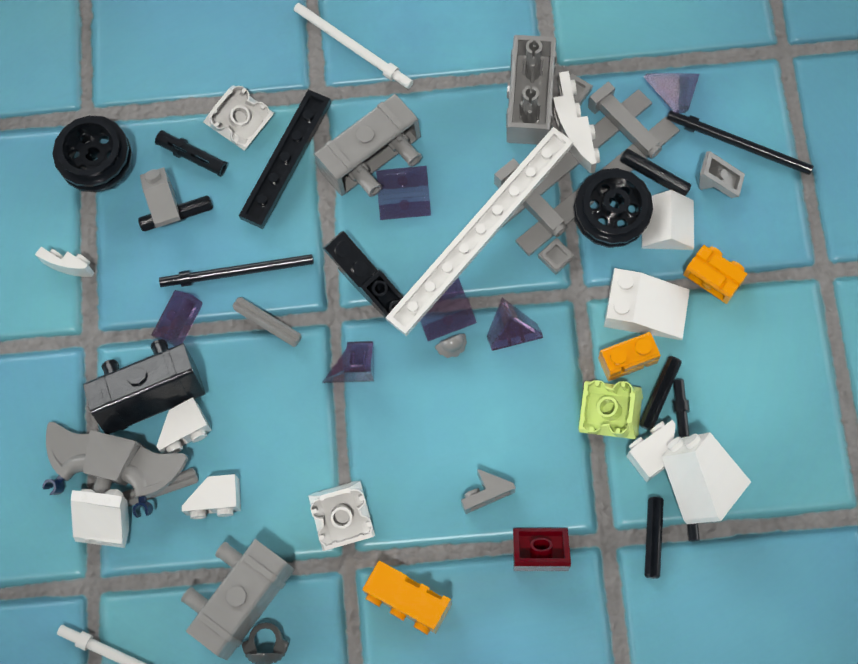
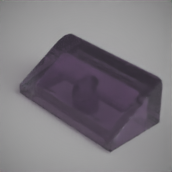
M175 290L151 335L155 338L163 339L173 346L183 343L203 303L192 294Z

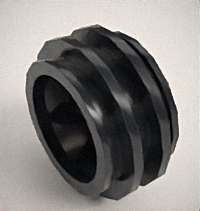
M89 115L69 123L55 139L52 153L55 167L70 186L84 192H100L112 188L124 178L130 169L132 160L130 142L125 133L116 122L103 116ZM101 139L109 140L105 144L101 143ZM76 152H79V156L74 158Z
M619 168L602 169L590 175L580 186L573 206L575 222L581 233L594 244L607 248L624 247L636 241L649 225L653 212L652 195L644 181L632 172ZM610 189L606 194L601 192V190ZM596 201L599 204V207L597 209H592L590 207V202ZM612 201H616L620 205L618 208H613L610 204ZM630 205H634L635 213L629 212L628 207ZM604 218L607 221V225L600 223L598 220ZM623 220L627 226L619 228L617 222Z

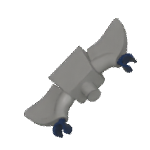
M49 422L46 431V449L50 464L59 475L56 479L45 480L42 488L50 489L54 486L50 495H59L64 491V481H68L79 472L96 478L93 487L95 493L105 494L111 488L112 483L123 486L130 484L133 486L135 498L139 502L133 507V515L137 518L141 517L140 508L144 506L145 514L149 516L153 512V506L147 502V498L162 492L179 476L188 461V456L183 453H154L137 441L90 430L89 434H76L55 422Z

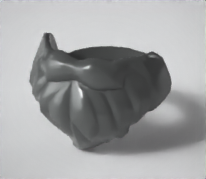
M265 622L258 624L252 629L249 640L242 643V648L245 656L252 663L272 664L280 661L285 656L289 642L283 639L278 627L272 623ZM266 628L274 632L276 642L273 653H257L254 639L257 632L261 629Z

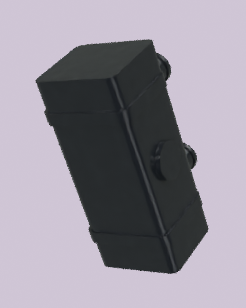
M156 340L151 344L154 355L119 369V364L116 360H107L101 366L104 375L83 384L90 412L105 434L127 429L128 426L172 409L192 397L196 399L206 394L198 369L184 343L168 349V344L165 340Z

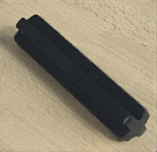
M626 149L620 159L623 164L679 194L686 196L691 188V184L630 149Z
M207 195L177 205L180 219L188 218L213 208L211 199ZM151 214L138 218L142 231L156 228Z
M673 356L668 357L640 421L642 428L651 430L655 426L682 364L680 359Z
M650 497L648 500L645 577L650 579H658L661 571L664 500L661 497Z

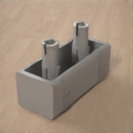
M515 35L513 38L511 78L508 80L507 98H509L506 114L508 143L538 145L552 128L553 82L557 64L555 37Z
M393 94L314 153L319 171L341 196L358 184L367 192L369 197L375 196L379 193L382 186L371 175L398 154L401 155L410 167L416 165L421 160L422 155L411 145L421 137L418 119L396 94Z
M256 539L244 554L238 552L227 542H224L218 548L215 556L233 569L209 600L198 593L193 587H190L181 598V602L198 613L186 632L215 655L225 660H228L236 648L240 647L243 642L242 640L279 590L283 589L286 585L285 582L295 570Z

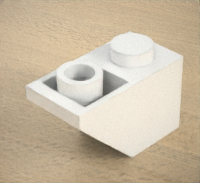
M193 397L168 411L157 443V448L162 454L179 453L183 450L184 445L191 441L193 443L199 442L207 436L206 433L212 431Z
M673 420L666 425L663 421L650 430L652 435L644 440L640 437L629 445L631 450L628 452L627 458L646 482L665 469L662 456L668 450V444L674 439L675 423Z
M235 474L207 477L182 505V512L190 516V519H204L207 517L206 514L217 513L218 517L233 516V512L241 511L239 478Z

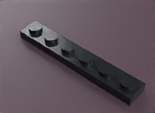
M308 89L239 214L241 220L261 229L264 228L330 107V98Z

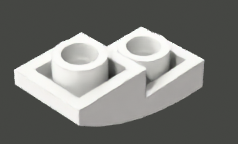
M40 247L35 254L43 264L59 272L80 277H92L94 275V271L89 266L91 262L81 254L74 256L67 251L63 257L56 250L51 249L49 252L43 247Z

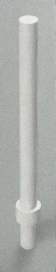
M297 3L295 5L294 11L381 70L383 75L389 80H395L407 89L413 85V80L401 73L397 66L392 63L388 64L302 4Z
M61 625L57 631L58 636L74 642L75 647L84 651L89 649L119 664H147L93 639V635L84 631L79 633L64 625Z

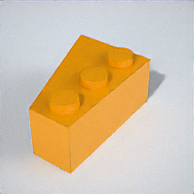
M378 561L362 589L367 594L366 600L378 607L382 603L391 608L389 613L402 621L406 617L415 622L413 627L426 635L430 631L435 634L437 633L452 606L450 598L438 595L431 591L428 586L417 583L407 575L381 561Z

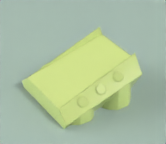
M599 380L585 381L579 432L636 439L639 435L643 399L642 388L633 387L630 383L619 381L616 384H608Z

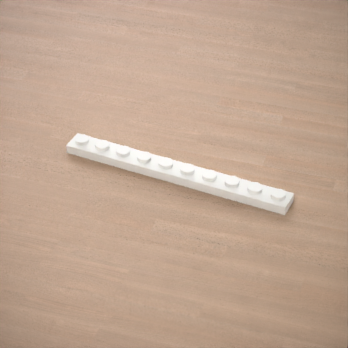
M553 127L386 316V320L407 336L572 148L573 141Z

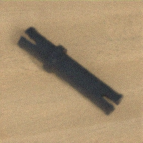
M163 130L159 131L155 138L156 145L173 152L174 156L178 158L183 157L220 177L223 176L227 169V162L188 144V141L184 138L178 139Z

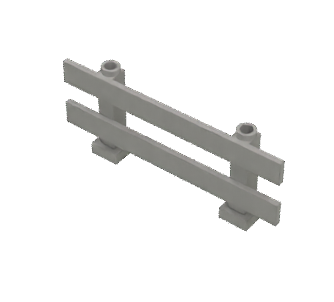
M608 81L589 98L588 108L594 114L600 110L605 115L604 118L594 125L596 138L592 140L593 147L600 148L621 131L633 143L627 149L646 159L649 157L653 159L661 152L662 146L678 134L680 130L665 117L648 131L636 117L650 107L652 102L638 89L620 103L614 97L615 87ZM570 150L503 225L505 226L525 208L538 220L535 225L515 240L528 256L532 255L553 236L559 237L566 231L567 225L575 219L573 206L579 188L554 209L541 197L542 194L580 164ZM624 151L603 168H619L629 172L634 170L620 161ZM514 158L494 174V184L500 188L520 164ZM610 189L601 190V192L605 194Z

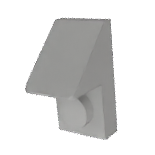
M708 151L705 154L700 172L699 189L715 187L730 198H736L740 195L745 174L711 151Z
M477 469V475L484 490L480 491L477 488L464 494L465 498L461 500V505L465 514H468L515 493L516 487L510 481Z

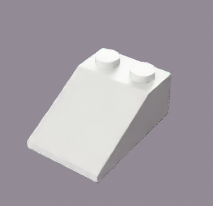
M614 268L604 327L642 334L650 332L653 336L682 340L690 290L641 272Z

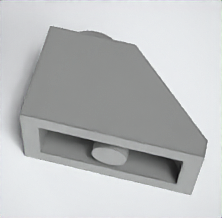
M165 168L150 170L140 175L143 192L155 227L158 228L181 220L174 189Z

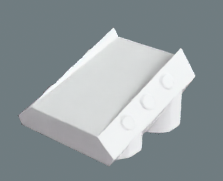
M233 85L213 107L203 123L245 151L273 116L274 112L269 110L268 106L263 102H258L250 97L248 90L243 86Z
M353 481L315 492L308 496L322 551L375 536L361 481Z
M91 489L72 490L71 514L75 542L125 548L129 533L128 501L123 493L118 489H109L105 494L95 493Z

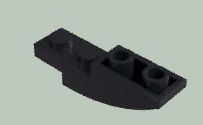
M341 231L322 248L336 263L340 272L384 318L403 298L387 277L375 268L344 231Z

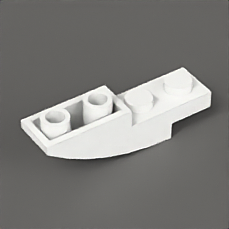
M569 71L559 72L558 87L560 96L553 97L552 103L557 127L562 134L573 141L570 152L589 173H595L596 164L600 163L598 148L593 147L592 140L596 138L594 125H589L588 116L581 117L580 105L574 102L573 95L577 94L575 80H570Z

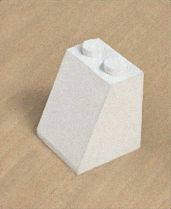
M710 432L674 438L668 444V450L662 456V460L683 520L686 524L722 521L751 481Z

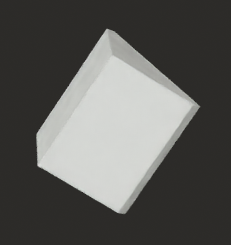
M673 190L653 195V212L649 225L642 233V249L694 250V200Z

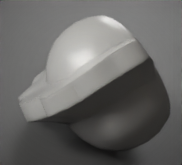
M457 334L442 340L435 346V349L439 355H443L446 358L457 357L465 350L467 344L466 335Z

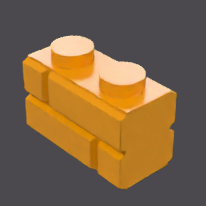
M703 245L689 263L683 275L725 304H728L748 274L744 272L745 269L740 263L736 261L729 262L723 258V254L719 249Z
M648 332L600 350L598 359L609 382L641 370L644 366L649 367L657 364L661 355L652 334Z

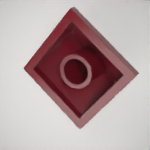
M513 528V571H569L571 557L568 528Z

